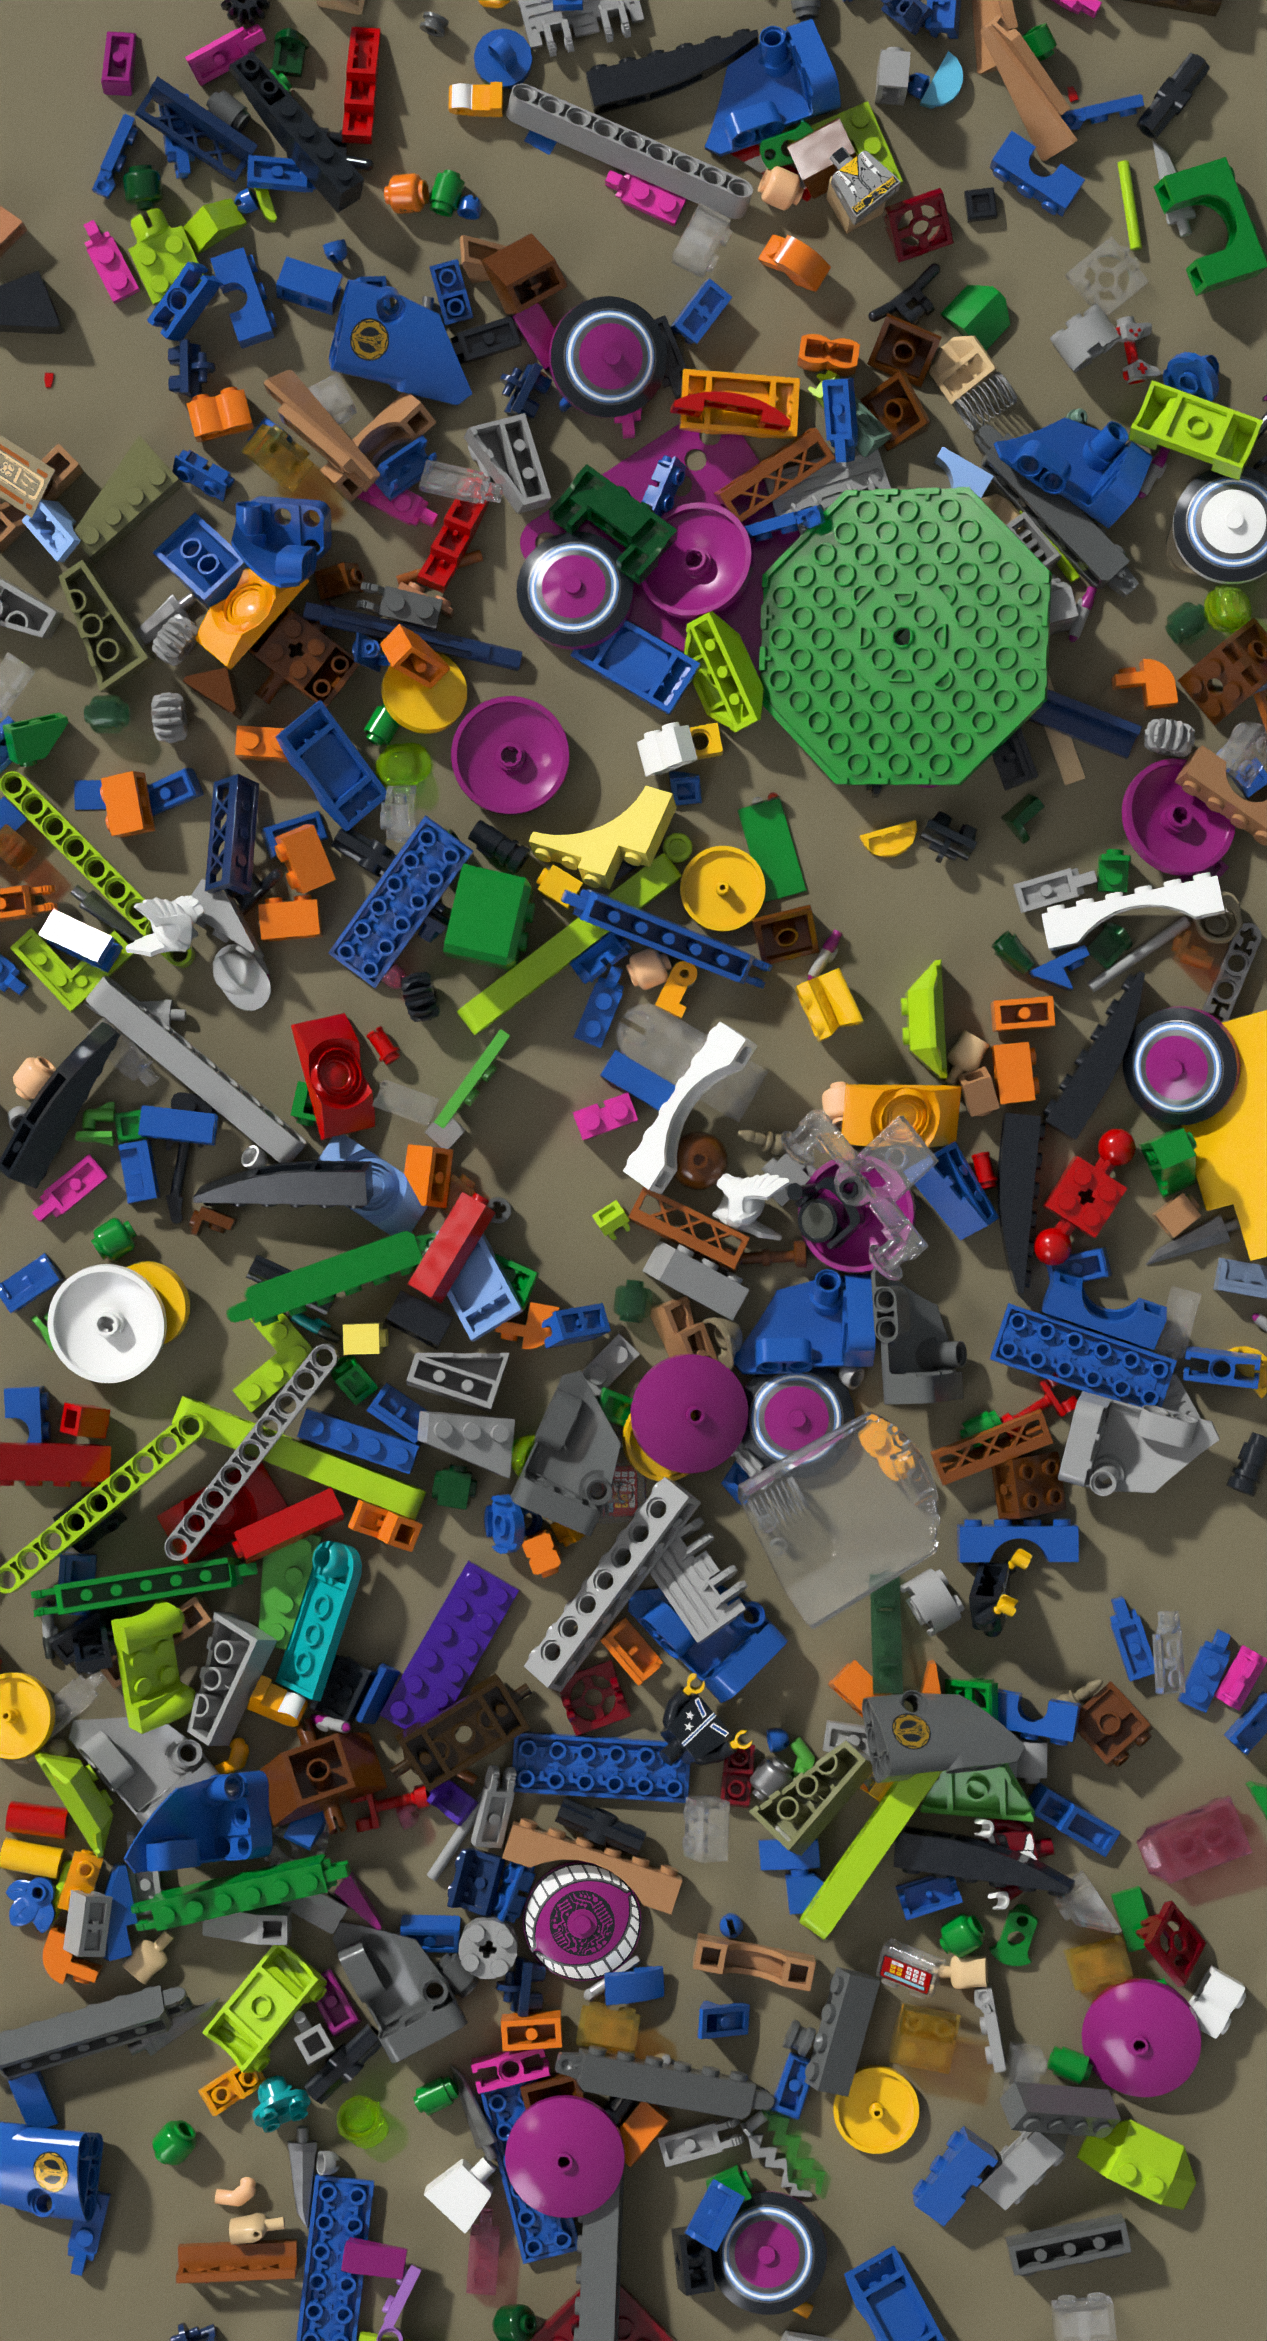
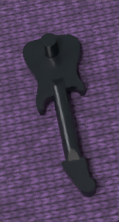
M178 1092L171 1099V1109L204 1113L213 1112V1107L197 1094ZM167 1140L166 1150L168 1151L171 1150L175 1143H179L170 1195H166L171 1220L175 1224H179L183 1220V1215L181 1214L184 1200L182 1191L191 1143ZM198 1144V1147L202 1148L204 1144Z

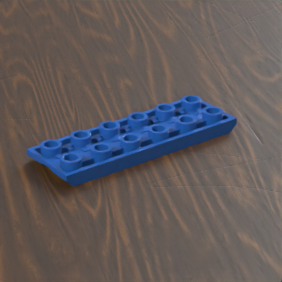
M425 815L328 954L376 988L474 851Z
M1010 1303L1007 1305L989 1358L1000 1364L1082 1392L1085 1391L1139 1407L1153 1405L1161 1408L1177 1360ZM1056 1373L1058 1378L1051 1375Z
M523 1732L514 1738L512 1767H515L517 1776L513 1792L688 1803L690 1764H685L681 1758L672 1766L666 1764L659 1755V1752L668 1745L663 1740Z
M534 2080L481 2093L487 2122L497 2138V2142L493 2143L499 2156L497 2157V2162L523 2264L577 2251L578 2239L574 2217H553L533 2209L516 2193L507 2174L505 2164L506 2144L513 2125L525 2111L520 2087Z
M315 2175L296 2341H357L364 2275L343 2272L341 2267L346 2241L350 2237L368 2240L374 2180Z

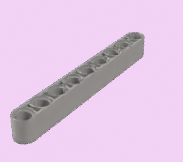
M516 84L512 87L506 116L513 123L729 218L740 219L746 214L753 193V187L748 181L533 86Z
M103 976L86 997V1001L91 1007L279 1163L293 1162L306 1146L307 1142L300 1134L116 981L108 976Z
M323 1343L311 1351L167 1538L164 1550L170 1559L180 1561L194 1551L339 1361V1352L334 1345ZM321 1349H327L332 1353L333 1360L329 1365L319 1363L317 1354ZM304 1372L310 1373L314 1377V1385L310 1389L303 1388L299 1383V1377ZM290 1396L296 1401V1408L293 1412H286L282 1409L281 1400L283 1397ZM266 1420L276 1422L278 1426L276 1435L269 1436L265 1434L263 1424ZM251 1443L258 1446L260 1455L257 1459H250L245 1455L247 1444ZM230 1467L240 1470L242 1475L240 1482L232 1483L228 1480L226 1475ZM211 1491H218L222 1494L223 1503L221 1506L211 1505L208 1499ZM192 1515H200L204 1518V1529L196 1530L191 1526L190 1519ZM180 1538L186 1542L187 1550L185 1553L180 1554L173 1550L172 1542L174 1539Z

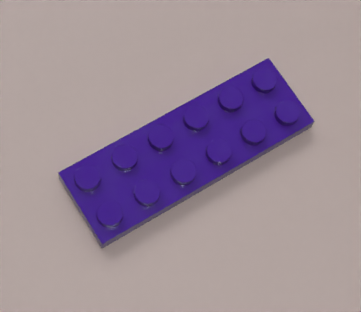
M468 1560L379 1715L405 1730L418 1721L423 1724L453 1705L520 1589Z

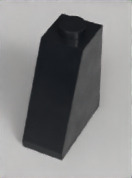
M39 271L0 286V332L64 333L46 284Z

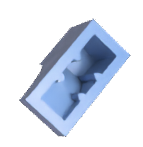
M945 447L941 448L934 462L947 474L951 488L970 487L980 498L983 497L994 477Z
M41 499L33 517L31 518L26 514L22 519L26 527L57 562L64 563L81 541L73 530L76 521L58 501Z

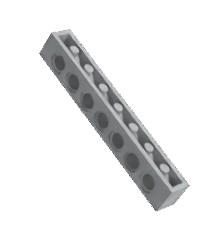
M664 1476L661 1481L657 1482L652 1488L651 1495L647 1501L635 1511L634 1518L627 1528L620 1531L615 1544L609 1552H606L600 1558L598 1567L592 1575L583 1581L581 1590L574 1599L565 1605L564 1613L556 1623L548 1628L546 1637L541 1644L531 1651L529 1660L524 1667L547 1688L561 1692L701 1502L676 1481ZM666 1506V1513L660 1517L661 1509ZM646 1530H648V1537L645 1541H643V1534ZM631 1553V1559L629 1563L625 1565V1559L627 1555ZM613 1577V1584L608 1589V1581ZM595 1601V1609L590 1612V1606ZM578 1624V1631L573 1636V1628ZM560 1648V1656L555 1659V1653Z

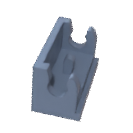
M1219 1258L1213 1290L1267 1299V1266Z

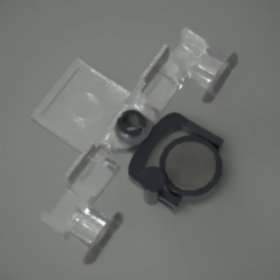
M823 1109L810 1111L798 1123L800 1126L793 1133L784 1131L781 1134L783 1148L793 1160L801 1165L810 1166L815 1163L812 1151L817 1147L821 1153L827 1152L839 1168L836 1171L835 1177L823 1178L819 1183L806 1185L791 1183L788 1186V1197L794 1201L798 1200L795 1204L798 1208H801L798 1215V1226L802 1235L815 1243L830 1241L826 1244L829 1249L841 1248L864 1224L865 1214L861 1206L869 1205V1208L885 1227L881 1232L888 1239L881 1247L878 1245L870 1246L868 1251L869 1260L876 1270L887 1279L893 1281L901 1279L903 1272L900 1265L904 1261L916 1259L929 1246L895 1202L934 1167L939 1160L904 1115L894 1119L873 1141L857 1154ZM875 1167L886 1184L881 1187H871L869 1180L860 1172H868ZM825 1189H828L837 1196L842 1204L837 1199L831 1197H818ZM847 1213H848L849 1218H850V1224H849L848 1227H847V1224H848V1216H847Z

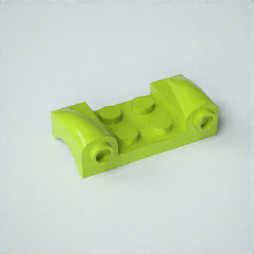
M1152 380L1139 414L1132 423L1128 440L1154 450L1157 449L1158 445L1213 464L1211 471L1239 481L1260 434L1263 420Z
M162 1599L155 1601L153 1607L142 1614L111 1621L128 1724L131 1729L141 1734L162 1727L191 1713L196 1694L193 1688L180 1682L173 1634L182 1631V1624L185 1622L184 1615L179 1608Z
M289 1944L273 1945L202 2033L225 2050L243 2073L260 2072L271 2060L268 2057L271 2053L268 2046L303 2003H310L312 2001L316 2003L325 1995L327 1980Z

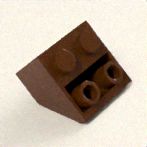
M532 233L481 260L506 315L521 313L568 287L555 258Z

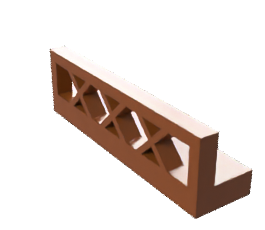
M809 428L722 487L714 495L720 504H724L727 510L742 522L834 460L835 457L818 429ZM817 443L825 457L816 463L805 461L808 448ZM802 453L800 460L794 459L797 455ZM789 461L800 463L796 477L791 480L781 478L784 464ZM804 464L811 466V467H809L808 469H806L805 471H803V469H804ZM775 470H777L776 476L770 475ZM764 478L775 480L773 492L768 496L757 494L759 481ZM780 481L787 482L779 488ZM753 486L752 493L745 492ZM740 494L751 496L749 509L739 515L731 500ZM756 497L762 499L761 501L755 504Z
M643 1187L628 1216L630 1222L673 1243L680 1244L735 1273L741 1263L740 1258L750 1240V1237L662 1194L648 1190L646 1187ZM648 1195L659 1201L662 1211L649 1215L641 1211L640 1208ZM663 1203L671 1206L672 1208L665 1210ZM679 1210L685 1213L688 1224L676 1228L670 1225L666 1214ZM663 1215L665 1222L657 1219L656 1217ZM689 1215L698 1219V1221L691 1223ZM706 1223L712 1227L715 1237L702 1241L696 1238L693 1227ZM690 1228L692 1235L682 1230ZM716 1229L723 1231L725 1233L718 1235ZM733 1236L741 1240L734 1256L723 1251L720 1239ZM714 1241H717V1244H718V1247H719V1248H717V1247H715V1246H713V1245H711V1244H709V1243L714 1242Z
M1038 1409L931 1451L930 1454L934 1462L936 1474L944 1486L1006 1462V1460L1052 1444L1053 1440L1041 1409ZM1038 1419V1425L1024 1430L1027 1423ZM1004 1432H1008L1014 1435L1013 1438H1010L1008 1436L1003 1439L997 1440L999 1434H1002ZM981 1443L985 1445L980 1448L969 1451L971 1445ZM950 1453L957 1456L944 1462L939 1460L940 1457Z
M297 2239L260 2240L254 2243L231 2245V2242L179 2244V2268L176 2273V2284L295 2279L299 2269Z

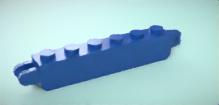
M582 888L580 895L565 889L561 898L562 902L575 907L573 914L583 921L742 984L746 982L763 989L766 982L758 977L748 975L751 965L763 971H771L773 966L755 958V956L746 951L591 889L585 890Z

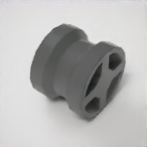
M794 2019L788 2028L782 2047L786 2049L793 2048L798 2051L799 2055L805 2057L815 2037L816 2029L812 2027L805 2028L801 2026L799 2021Z

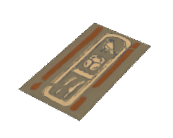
M0 435V497L32 518L55 470Z

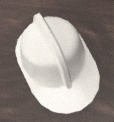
M237 944L227 945L221 948L213 961V977L216 984L223 990L228 999L240 1009L254 1011L263 1007L269 1000L271 993V984L267 974L253 954L248 958L235 949Z

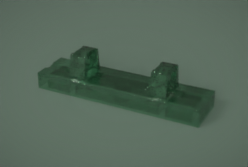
M870 1575L873 1695L903 1694L900 1575ZM892 1608L893 1611H879V1609Z

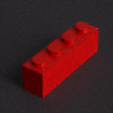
M0 1442V1486H14V1481H25V1486H43V1481H53V1486L71 1487V1481H81L82 1487H97L99 1482L105 1481L110 1476L111 1446L102 1444Z

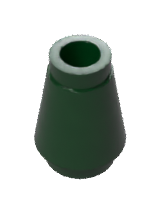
M1009 931L1004 932L991 946L995 950L994 955L1021 974L1026 973L1035 963L1017 935H1012Z

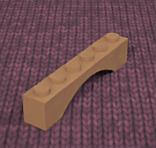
M521 1818L520 1821H513L502 1859L529 1868L556 1860H579L593 1863L621 1878L635 1892L644 1906L672 1914L682 1883V1875L677 1874L678 1869L663 1864L661 1868L649 1865L650 1860L641 1856L634 1855L633 1859L622 1856V1851L614 1847L605 1846V1849L593 1846V1841L584 1837H577L576 1840L565 1837L566 1832L553 1827H549L548 1831L538 1828L537 1822L526 1818Z

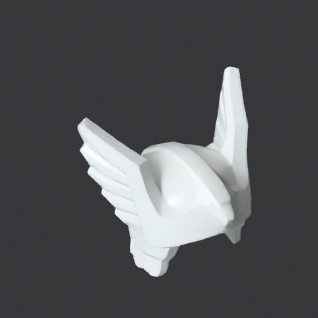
M180 896L171 902L155 897L153 900L146 899L143 900V903L135 904L134 908L151 922L154 934L146 935L127 945V953L152 957L169 951L186 952L190 948L191 941L199 934L192 925L204 913L203 907L193 896Z
M769 1173L744 1179L723 1174L718 1180L717 1186L723 1190L724 1197L721 1204L712 1214L732 1229L744 1231L759 1238L780 1241L782 1238L781 1234L756 1221V1219L764 1209L765 1200H769L773 1195L789 1185L790 1180L788 1178H780L779 1175H770Z

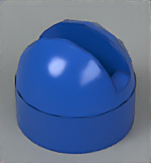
M922 73L911 74L909 76L911 82H908L907 91L912 96L922 99L929 87L930 76Z
M249 187L236 195L234 202L235 205H240L237 208L239 212L249 214L259 209V204Z
M472 194L464 195L458 204L457 214L469 220L479 219L482 209L479 198H473Z
M345 239L323 245L324 253L329 261L338 263L346 259L348 250Z
M782 1728L767 1729V1743L771 1753L780 1752L788 1747L789 1734Z
M728 1913L721 1918L719 1923L720 1931L725 1937L732 1939L742 1933L743 1922L737 1914ZM731 1919L736 1931L734 1934H730L727 1921Z

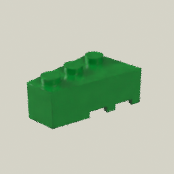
M1184 1128L1171 1130L1139 1144L1162 1198L1195 1184L1196 1154L1194 1149L1197 1148V1144L1190 1131L1186 1133Z

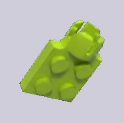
M159 208L147 210L153 225L150 228L147 227L141 213L131 220V227L136 236L137 244L128 249L153 305L161 301L188 261L198 263L182 225L171 228ZM200 278L196 283L195 287L198 286L199 283L202 281Z

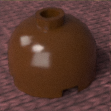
M691 1132L682 1136L678 1144L677 1171L674 1174V1178L683 1186L693 1190H705L716 1185L722 1175L725 1174L728 1166V1155L723 1143L714 1135L706 1132Z

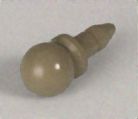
M752 1130L738 1131V1135L745 1141H752L754 1144L761 1145L763 1151L769 1150L775 1156H783L790 1149V1140L783 1133L773 1134L771 1131H766L765 1134Z
M1101 1679L1091 1681L1079 1690L1071 1689L1068 1694H1062L1056 1699L1079 1703L1082 1707L1084 1706L1083 1701L1090 1697L1091 1694L1097 1692L1103 1682Z
M55 1738L45 1744L39 1751L67 1757L69 1746L65 1740ZM34 1754L13 1760L15 1764L37 1762Z

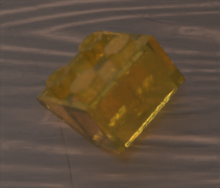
M902 2002L893 2028L888 2053L890 2062L949 2074L961 2015Z

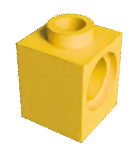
M718 722L690 727L692 739L695 736L701 735L708 741L705 749H695L698 760L723 754Z
M554 864L550 870L544 868L536 881L540 885L538 888L539 893L569 910L571 905L561 901L564 890L579 894L584 886L583 882Z

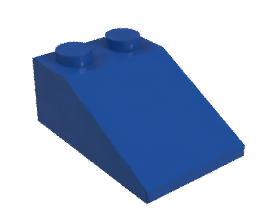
M193 513L152 552L208 610L211 606L228 597L230 592L237 587L243 570L248 567L234 550L233 546L196 513Z

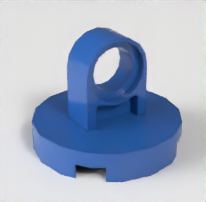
M509 29L492 30L484 35L476 45L474 53L476 72L482 82L490 85V82H502L503 88L512 89L514 85L522 84L530 74L532 65L531 47L526 39L516 31Z
M1190 352L1177 354L1168 362L1167 369L1163 372L1164 385L1212 402L1217 397L1219 391L1218 360L1214 355L1199 356L1196 353Z
M510 1494L492 1496V1505H487L485 1509V1532L487 1537H493L496 1545L492 1546V1548L499 1554L517 1552L523 1543L524 1536L536 1534L542 1526V1516L515 1504ZM530 1513L532 1524L529 1528L525 1529L524 1516Z

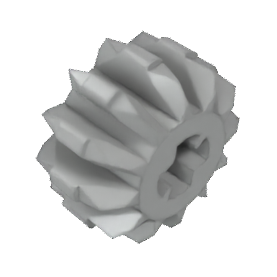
M177 614L169 618L168 622L163 624L162 629L157 632L158 635L153 640L152 651L165 663H169L172 666L178 665L183 662L186 656H189L190 651L194 648L199 628L187 617Z
M171 692L155 695L151 703V715L156 738L158 741L168 743L185 740L188 732V721L183 697L178 693Z
M1164 718L1153 719L1148 723L1147 729H1145L1144 746L1150 752H1156L1167 757H1185L1191 753L1192 746H1194L1195 730L1189 724L1182 723V721Z

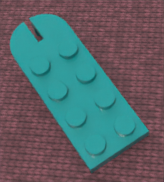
M325 1541L319 1544L313 1553L312 1571L275 1682L314 1701H321L362 1573V1562L358 1551L352 1546L333 1541Z

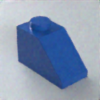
M791 1869V1873L785 1874L790 1915L803 1913L825 1882V1879L815 1871Z

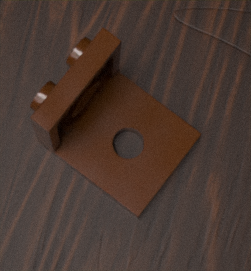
M1252 618L1226 638L1177 680L1214 726L1267 683V632L1255 618ZM1213 678L1221 681L1223 691H1218L1214 688L1212 684Z

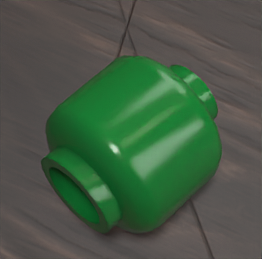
M114 1217L94 1230V1239L91 1242L103 1260L108 1258L111 1261H117L135 1248L132 1238L137 1236L128 1221L122 1223L120 1219Z
M961 1913L941 1926L942 1938L939 1941L947 1954L952 1953L956 1957L963 1958L983 1945L985 1931L977 1917Z
M183 2120L167 2122L152 2141L157 2160L162 2164L172 2166L183 2163L196 2148V2133L193 2127Z

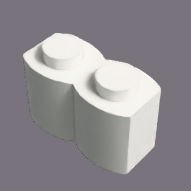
M679 722L669 723L662 726L663 731L654 730L644 734L645 739L637 742L646 777L662 775L698 760L689 725L680 726Z
M1212 1965L1205 1973L1197 1991L1188 2003L1196 2013L1201 2031L1216 2039L1220 2033L1223 2035L1228 2030L1231 2024L1229 2016L1235 2008L1239 2009L1242 2006L1246 1993H1244L1245 1986L1240 1981Z

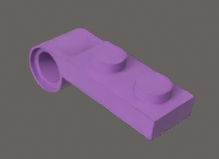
M411 2263L409 2269L405 2268L403 2279L396 2280L395 2284L399 2285L400 2288L395 2297L389 2294L382 2309L386 2316L376 2341H381L382 2336L386 2332H393L398 2336L399 2341H404L403 2333L394 2325L422 2270L418 2266Z

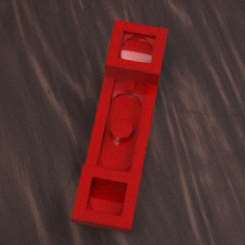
M712 391L691 394L675 400L670 408V413L697 418L702 414L704 407L758 416L757 428L786 432L791 424V420L771 405L750 396L731 392Z

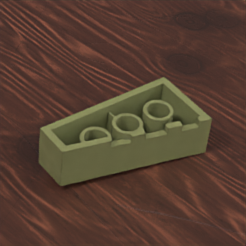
M140 435L74 529V532L81 540L78 545L95 564L183 487L176 475Z
M82 559L58 576L71 612L74 614L77 622L78 632L89 655V662L96 674L100 692L110 694L156 661L92 563Z
M845 1740L815 1762V1766L793 1778L794 1781L783 1788L782 1791L777 1790L769 1796L770 1799L760 1806L756 1805L749 1812L788 1851L802 1856L872 1774L870 1757L858 1746Z

